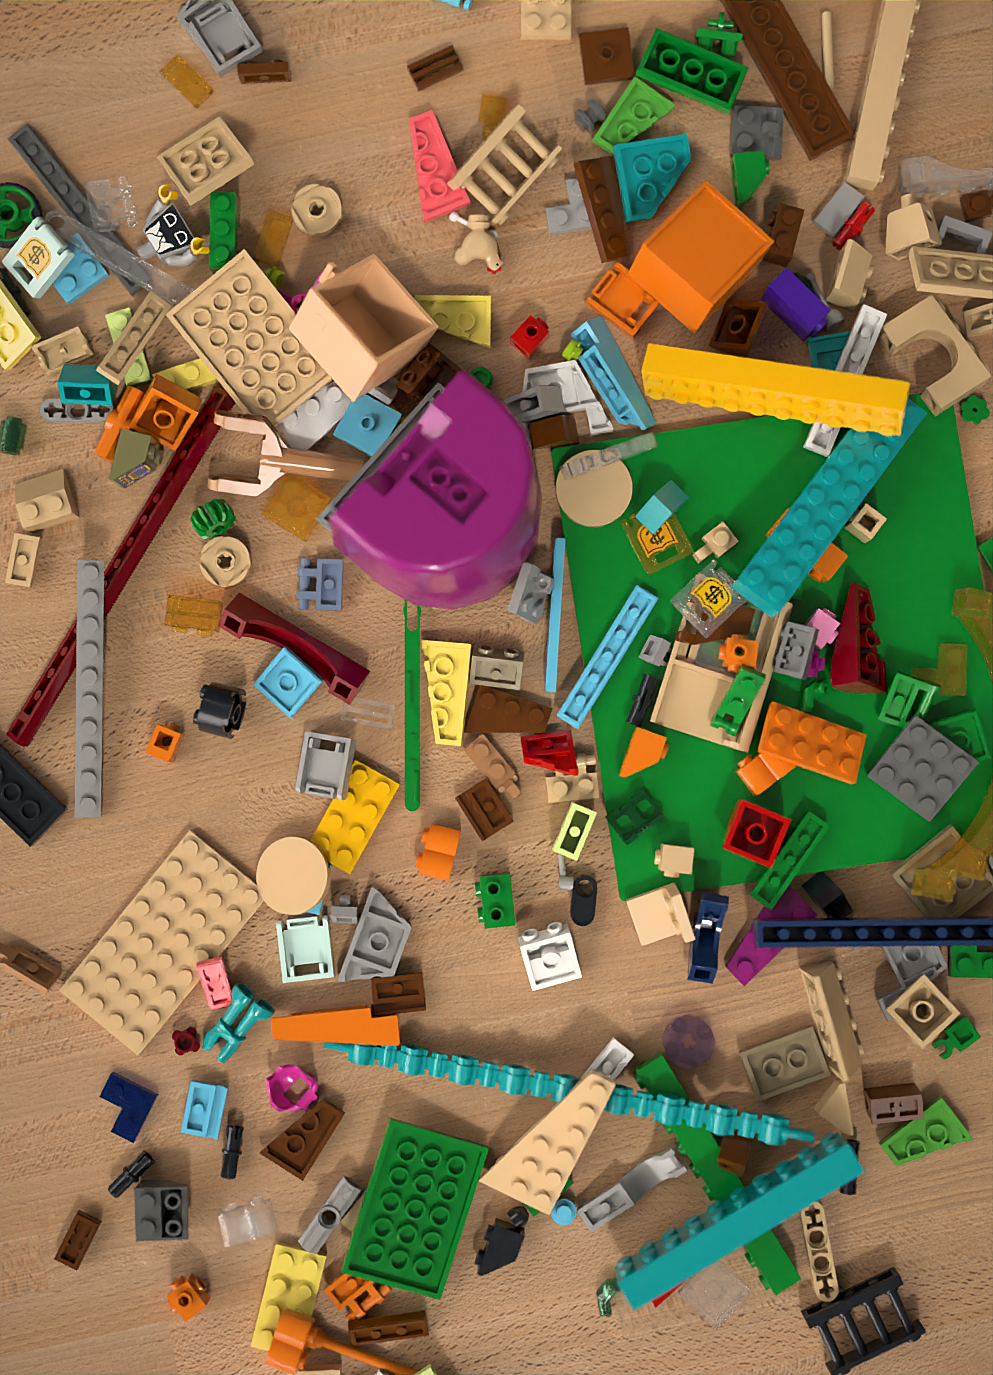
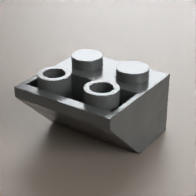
M170 1180L140 1181L134 1188L136 1242L188 1240V1186Z

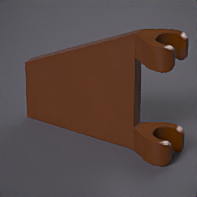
M692 591L687 593V602L702 605L700 600L691 594ZM731 602L714 618L712 612L703 606L696 634L678 631L675 640L685 644L697 645L732 638L734 634L747 635L751 628L755 609Z

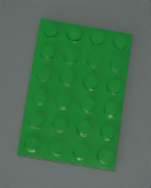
M390 1118L341 1266V1273L441 1300L489 1150L488 1146Z

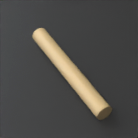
M823 12L821 14L823 74L830 89L834 88L832 13Z

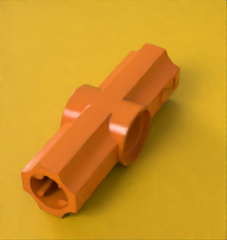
M128 385L119 405L110 412L106 419L105 432L94 451L95 455L113 463L121 429L136 432L129 425L145 393Z

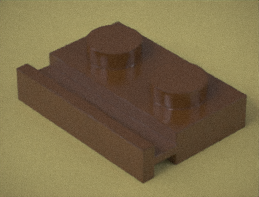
M487 778L455 798L482 841L514 822Z
M422 972L371 979L375 1016L426 1011Z

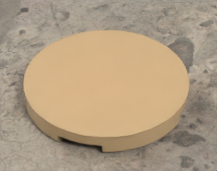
M601 450L583 451L571 457L561 468L556 481V497L563 512L575 523L587 527H601L618 519L627 509L632 496V480L626 466L614 455Z
M286 837L275 841L264 851L258 862L256 882L261 897L273 910L282 914L297 915L313 909L322 902L330 886L331 870L328 867L327 860L322 852L323 850L317 844L301 837Z

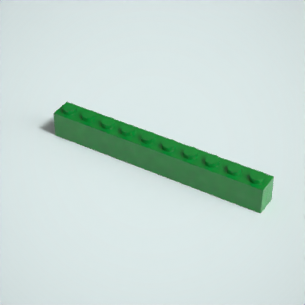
M660 1051L634 1067L637 1075L633 1076L641 1090L646 1088L649 1093H653V1099L657 1100L658 1093H670L685 1098V1105L689 1106L690 1098ZM682 1119L681 1125L663 1124L668 1134L674 1132L678 1141L675 1142V1145L681 1155L689 1156L692 1163L688 1166L696 1179L702 1177L706 1185L702 1188L710 1201L715 1199L722 1202L730 1197V1193L739 1187L745 1188L739 1177L736 1176L737 1174L718 1167L719 1161H717L720 1146L711 1132L706 1130L705 1123H702L701 1128L686 1125V1119ZM771 1229L744 1245L748 1251L744 1256L752 1268L757 1266L760 1270L761 1275L758 1278L766 1291L771 1288L774 1295L777 1296L802 1280Z

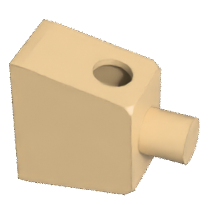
M915 194L903 195L901 197L902 208L889 213L887 217L885 252L898 261L909 257L908 253L912 246L924 248L942 246L932 209L921 202L917 203Z

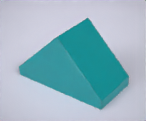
M670 480L650 498L635 518L654 535L689 497Z

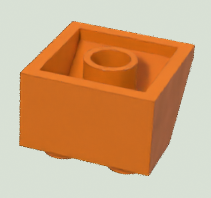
M156 374L129 427L142 434L152 436L157 442L176 451L199 413L202 398Z

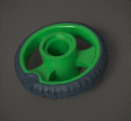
M9 182L0 184V247L12 249L22 234L15 238L7 239V231H19L23 228L25 222L31 224L35 218H43V213L37 197L28 188ZM7 193L22 195L31 205L21 210L15 202L7 199ZM14 212L12 218L5 220L7 213Z

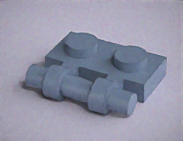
M300 559V568L297 569V577H300L299 591H297L296 599L299 600V610H309V600H316V610L342 611L344 560L317 559V569H311V559ZM311 577H317L316 592L309 591Z

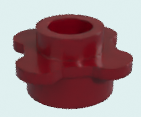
M189 1027L187 1030H175L172 1033L176 1054L181 1056L190 1051L197 1052L200 1049V1043L196 1039V1028Z

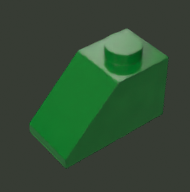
M764 150L734 153L731 159L735 206L740 211L762 186L766 176L770 173L769 159H765Z

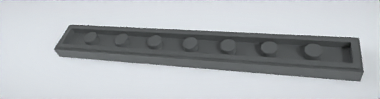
M26 124L10 136L8 140L131 296L133 297L150 284L152 280L30 126Z

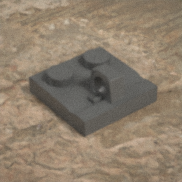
M733 105L730 158L733 157L734 153L764 150L765 159L780 160L782 157L783 135L782 107Z

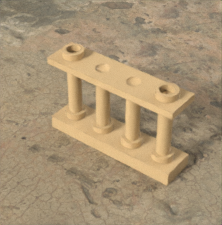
M519 104L512 108L446 183L453 191L460 186L463 189L466 188L493 215L489 220L490 227L497 223L501 225L509 217L510 213L508 210L546 167L550 169L559 160L557 154L562 150L558 145L549 151L522 124L523 120L521 117L526 111ZM509 130L512 132L516 131L542 158V161L534 170L506 143L507 139L504 136ZM493 149L499 150L526 177L517 189L489 162L490 158L487 155ZM476 168L479 170L483 169L510 196L501 207L473 181L474 177L471 174Z

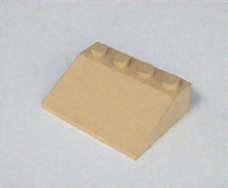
M830 960L800 967V973L827 1066L843 1082L848 1081L863 1064L861 1055H864L860 1040H856L854 1030H857L854 1017L849 1015L846 1005L850 1003L846 991L841 990L839 980H842L840 968Z

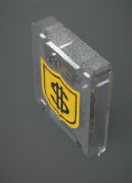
M715 560L711 561L670 601L705 638L709 637L747 600L743 596L739 597L737 595L738 592L731 588L735 581L722 567L716 572L713 570L717 564ZM691 599L709 616L705 622L686 604Z

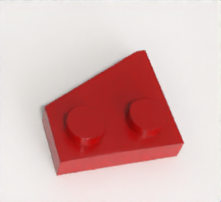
M571 730L520 737L524 763L578 776Z

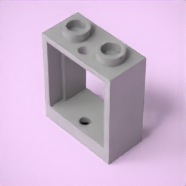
M946 215L937 225L941 243L944 236L977 247L976 253L978 254L986 253L993 233Z

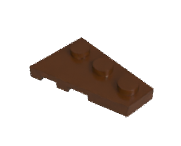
M480 685L464 733H545L553 708Z
M322 1099L263 1148L259 1154L303 1181L345 1112L327 1100Z

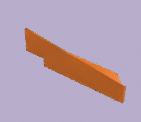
M372 1004L290 1013L289 1016L271 1018L272 1037L275 1040L398 1046L400 1044L399 1014L375 1016L373 1015Z

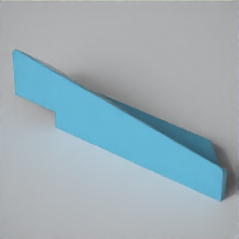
M599 316L583 323L570 334L574 340L582 342L580 347L583 348L584 353L578 357V360L616 421L625 425L633 424L640 426L642 430L655 425L656 421L604 318Z

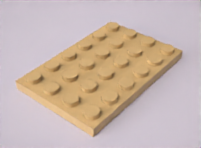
M245 249L165 314L241 410L246 414L266 416L274 427L279 425L333 380L289 330L297 314Z

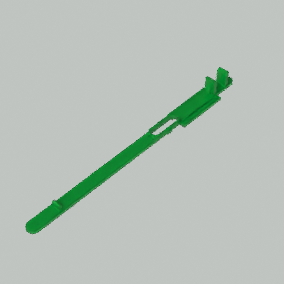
M405 600L403 609L405 616V807L409 811H416L420 807V615L422 610L420 606H417V629L414 631L409 630L407 627V600Z

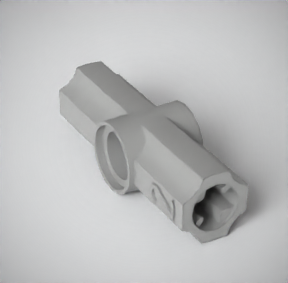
M345 1175L342 1177L298 1239V1243H300L302 1248L309 1253L317 1254L362 1190L356 1181ZM332 1210L336 1213L337 1217L333 1220L326 1219L323 1212Z

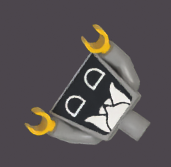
M171 184L161 185L158 190L160 197H158L145 221V226L142 228L149 241L137 247L136 250L144 262L158 255L163 265L188 267L200 257V254H208L210 249L209 247H201L206 239L194 238L174 203L170 204L169 200H176L178 198L177 191H172L169 194L168 190Z

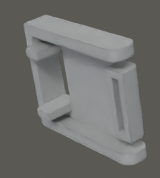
M226 0L227 6L231 10L228 13L222 3H219L196 17L195 19L201 28L197 31L192 22L187 24L220 78L237 68V64H244V62L263 52L261 45L232 0ZM245 46V51L227 62L225 61V57Z
M305 731L296 781V792H305V794L332 799L337 797L338 800H345L348 792L356 740ZM321 739L336 741L335 752L320 749Z

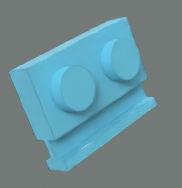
M192 1079L181 1133L218 1140L229 1086H220Z

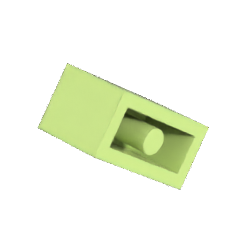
M571 802L552 850L577 861L597 813Z

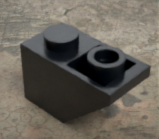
M495 1218L494 1224H489L484 1235V1240L487 1241L484 1250L479 1249L474 1264L478 1265L477 1275L484 1276L515 1262L525 1238V1229L521 1228L519 1230L515 1225Z

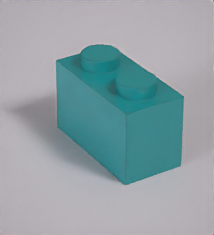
M64 364L57 381L61 403L112 406L118 385L96 371L98 366Z

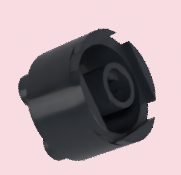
M212 682L210 685L204 684L200 692V699L202 701L200 708L194 713L193 723L198 725L201 732L233 739L235 735L231 733L234 729L239 730L244 718L246 702H242V695L246 696V691L217 682Z

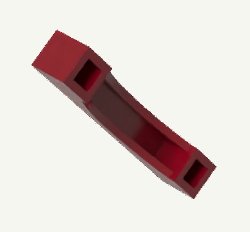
M238 593L223 611L218 625L220 628L239 639L242 636L274 644L280 648L287 646L324 679L329 687L328 692L345 703L350 705L363 688L370 670L243 594Z

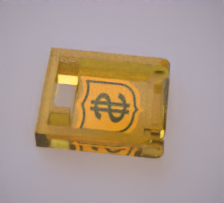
M638 512L630 515L632 527L629 526L626 519L620 521L647 576L694 553L675 513L654 535L635 518ZM675 546L679 554L658 564L655 555Z

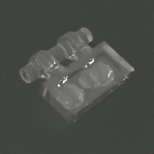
M126 176L117 178L118 187L111 188L110 179L84 182L94 233L120 230L119 220H126L129 227L137 225L136 217L138 212L136 206L133 205L131 197L133 191L131 185L128 184ZM122 199L123 207L116 209L114 200Z

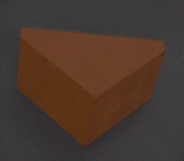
M559 415L527 425L532 450L578 445L580 443L574 418Z

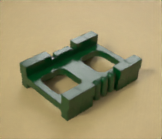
M643 788L630 797L631 801L626 802L620 809L616 808L605 816L626 846L639 837L638 833L642 834V831H646V828L650 827L649 825L654 826L665 818ZM644 799L648 800L654 808V813L646 819L641 818L635 809V806ZM622 815H627L634 825L633 829L626 834H621L615 826V821Z

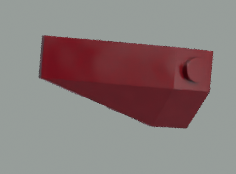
M857 583L850 585L831 660L830 681L833 688L846 693H887L885 661L879 660L877 645H881L879 636L876 637L872 626L876 618L870 590Z

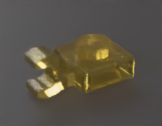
M482 94L478 122L485 123L483 140L505 118L507 98Z

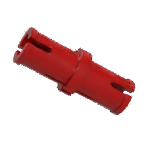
M863 201L853 216L844 222V228L835 240L832 241L834 247L838 245L837 250L841 251L848 239L853 240L856 235H860L863 232V226L872 214L875 213L874 207L869 209L871 206L869 203Z

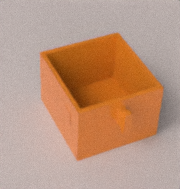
M705 180L643 243L628 275L695 334L754 273L774 243V240Z

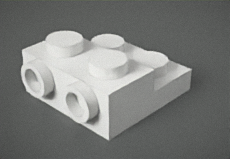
M554 922L549 924L546 930L537 932L536 929H528L522 933V936L518 937L532 991L582 978L568 924L562 925L561 922Z

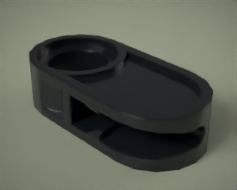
M588 875L577 877L573 883L570 917L579 926L591 924L595 916L597 883ZM588 880L591 882L592 891L589 894L583 895L578 891L580 881Z

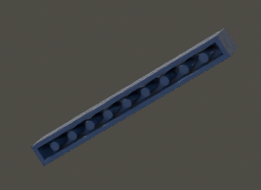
M993 916L753 919V945L757 948L993 945Z

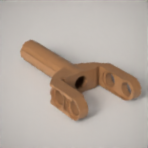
M223 410L215 411L214 423L227 430L263 434L264 436L259 477L226 473L208 476L207 487L211 490L258 496L284 473L349 482L364 466L363 458L289 448L266 416Z

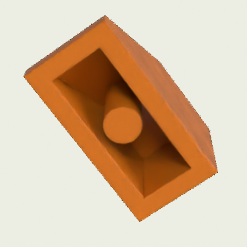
M636 727L618 776L625 778L657 763L659 758L664 759L669 744L665 743L667 738Z

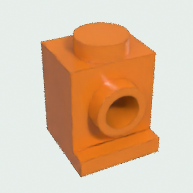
M166 722L164 726L157 724L145 753L166 762L174 763L176 753L184 737V734L179 732L180 727ZM167 736L172 739L169 746L164 744V739Z

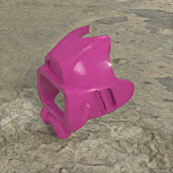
M290 1064L280 1065L277 1071L266 1079L270 1105L277 1111H298L300 1109L307 1111L309 1105L319 1098L316 1093L318 1090L316 1077L298 1066ZM301 1077L309 1085L310 1089L297 1103H293L285 1093Z

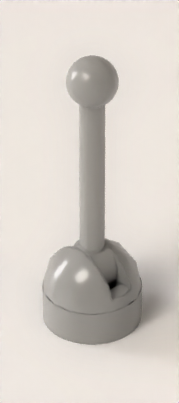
M807 273L805 276L806 282L811 284L817 297L829 308L815 282V275ZM830 309L831 311L826 317L828 320L825 325L827 331L833 330L845 322L840 311Z

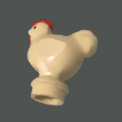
M468 216L467 227L472 231L465 237L462 247L456 250L454 256L456 263L467 265L474 259L484 260L488 266V272H492V274L500 272L503 261L500 260V254L497 251L496 239L486 232V229L490 227L489 216Z

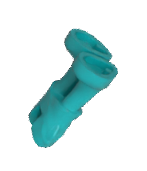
M239 982L231 990L232 1002L226 1013L203 1038L202 1048L207 1052L217 1044L220 1037L228 1041L217 1056V1059L222 1063H225L233 1056L247 1038L245 1037L247 1032L257 1021L269 1019L275 1013L272 1005L261 998H256L234 1030L231 1025L255 996L251 989Z

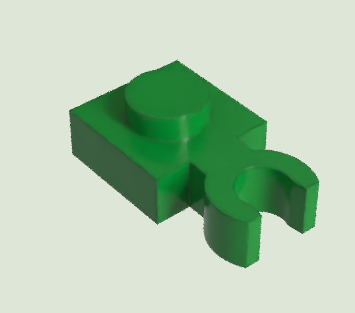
M962 1015L943 1029L947 1035L944 1039L937 1038L931 1045L935 1049L940 1045L945 1046L944 1052L939 1055L944 1060L951 1056L953 1048L962 1052L980 1039L981 1036L968 1018Z

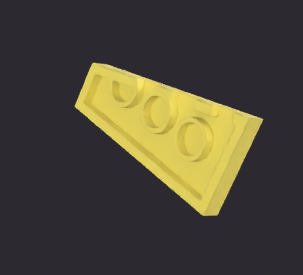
M421 640L429 685L428 692L431 699L436 744L463 746L473 645Z

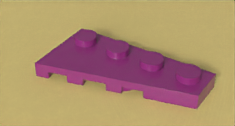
M789 885L773 909L769 910L763 906L755 919L815 918L818 914ZM752 922L750 929L740 941L725 967L745 986L783 948H757L754 946Z

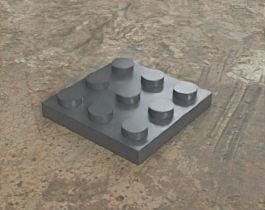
M914 714L868 771L867 776L930 822L979 761Z

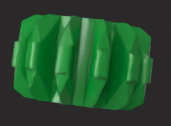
M216 498L210 502L206 501L202 506H198V510L193 511L190 521L193 529L202 539H213L215 536H220L222 533L227 532L228 528L234 525L236 517L231 506L224 499L218 500Z

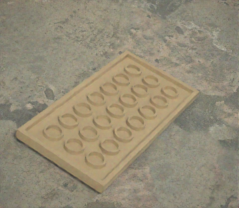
M189 830L59 991L139 1056L199 983L200 977L196 967L197 962L220 957L264 903L257 883L195 832Z

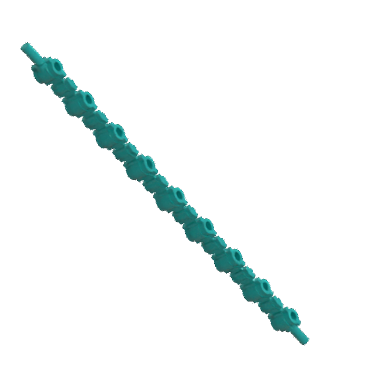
M324 1042V1048L348 1052V1061L357 1065L374 1066L375 1060H379V1066L394 1068L396 1063L398 1064V1071L408 1075H425V1069L429 1070V1075L444 1078L445 1073H448V1080L460 1085H475L476 1079H479L480 1085L495 1088L496 1083H500L499 1090L511 1095H526L527 1089H531V1095L546 1098L547 1093H551L550 1100L560 1102L567 1096L570 1090L582 1079L571 1074L555 1073L554 1080L549 1079V1073L535 1071L534 1076L530 1075V1068H525L519 1064H503L502 1070L498 1069L499 1064L484 1061L483 1066H480L478 1058L467 1054H452L451 1060H448V1054L433 1051L432 1056H428L429 1049L414 1044H402L401 1050H397V1046L390 1045L378 1046ZM616 1083L603 1109L615 1115H629L630 1109H634V1115L649 1118L650 1113H654V1120L666 1125H681L682 1119H686V1125L701 1128L702 1123H706V1130L718 1135H733L734 1129H738V1135L754 1138V1134L758 1133V1140L776 1146L785 1145L787 1137L813 1142L815 1135L814 1131L789 1127L790 1119L779 1114L762 1113L760 1120L757 1119L758 1113L742 1111L740 1116L737 1115V1108L722 1103H710L708 1110L705 1109V1103L689 1101L688 1106L685 1105V1098L670 1093H658L656 1100L653 1099V1093L638 1091L637 1096L632 1095L633 1088Z

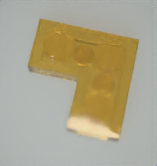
M939 644L938 669L913 668L912 676L941 685L939 693L935 695L966 696L967 645ZM919 689L917 694L925 693L922 689Z

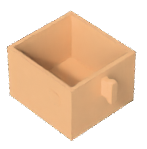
M372 254L342 272L337 270V265L333 261L330 262L319 279L321 283L310 289L289 330L347 396L355 402L364 394L409 367L419 353L424 350L439 326L375 254Z

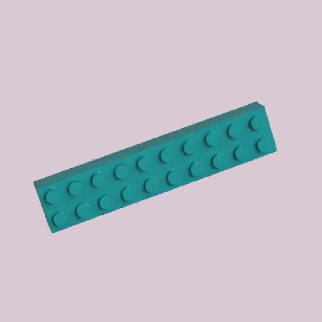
M907 398L900 436H885L873 431L859 432L849 428L732 584L731 588L771 618L776 616L927 412Z
M838 1132L826 1134L820 1139L819 1144L812 1148L808 1146L801 1149L797 1153V1157L790 1161L784 1160L775 1166V1170L771 1173L758 1175L752 1180L751 1185L746 1188L739 1187L733 1190L729 1198L722 1202L720 1200L713 1202L703 1214L690 1216L685 1220L683 1226L678 1229L671 1228L662 1234L663 1238L654 1243L653 1241L645 1243L640 1247V1251L633 1256L626 1255L619 1259L614 1267L617 1284L633 1311L863 1174L865 1171L849 1144Z

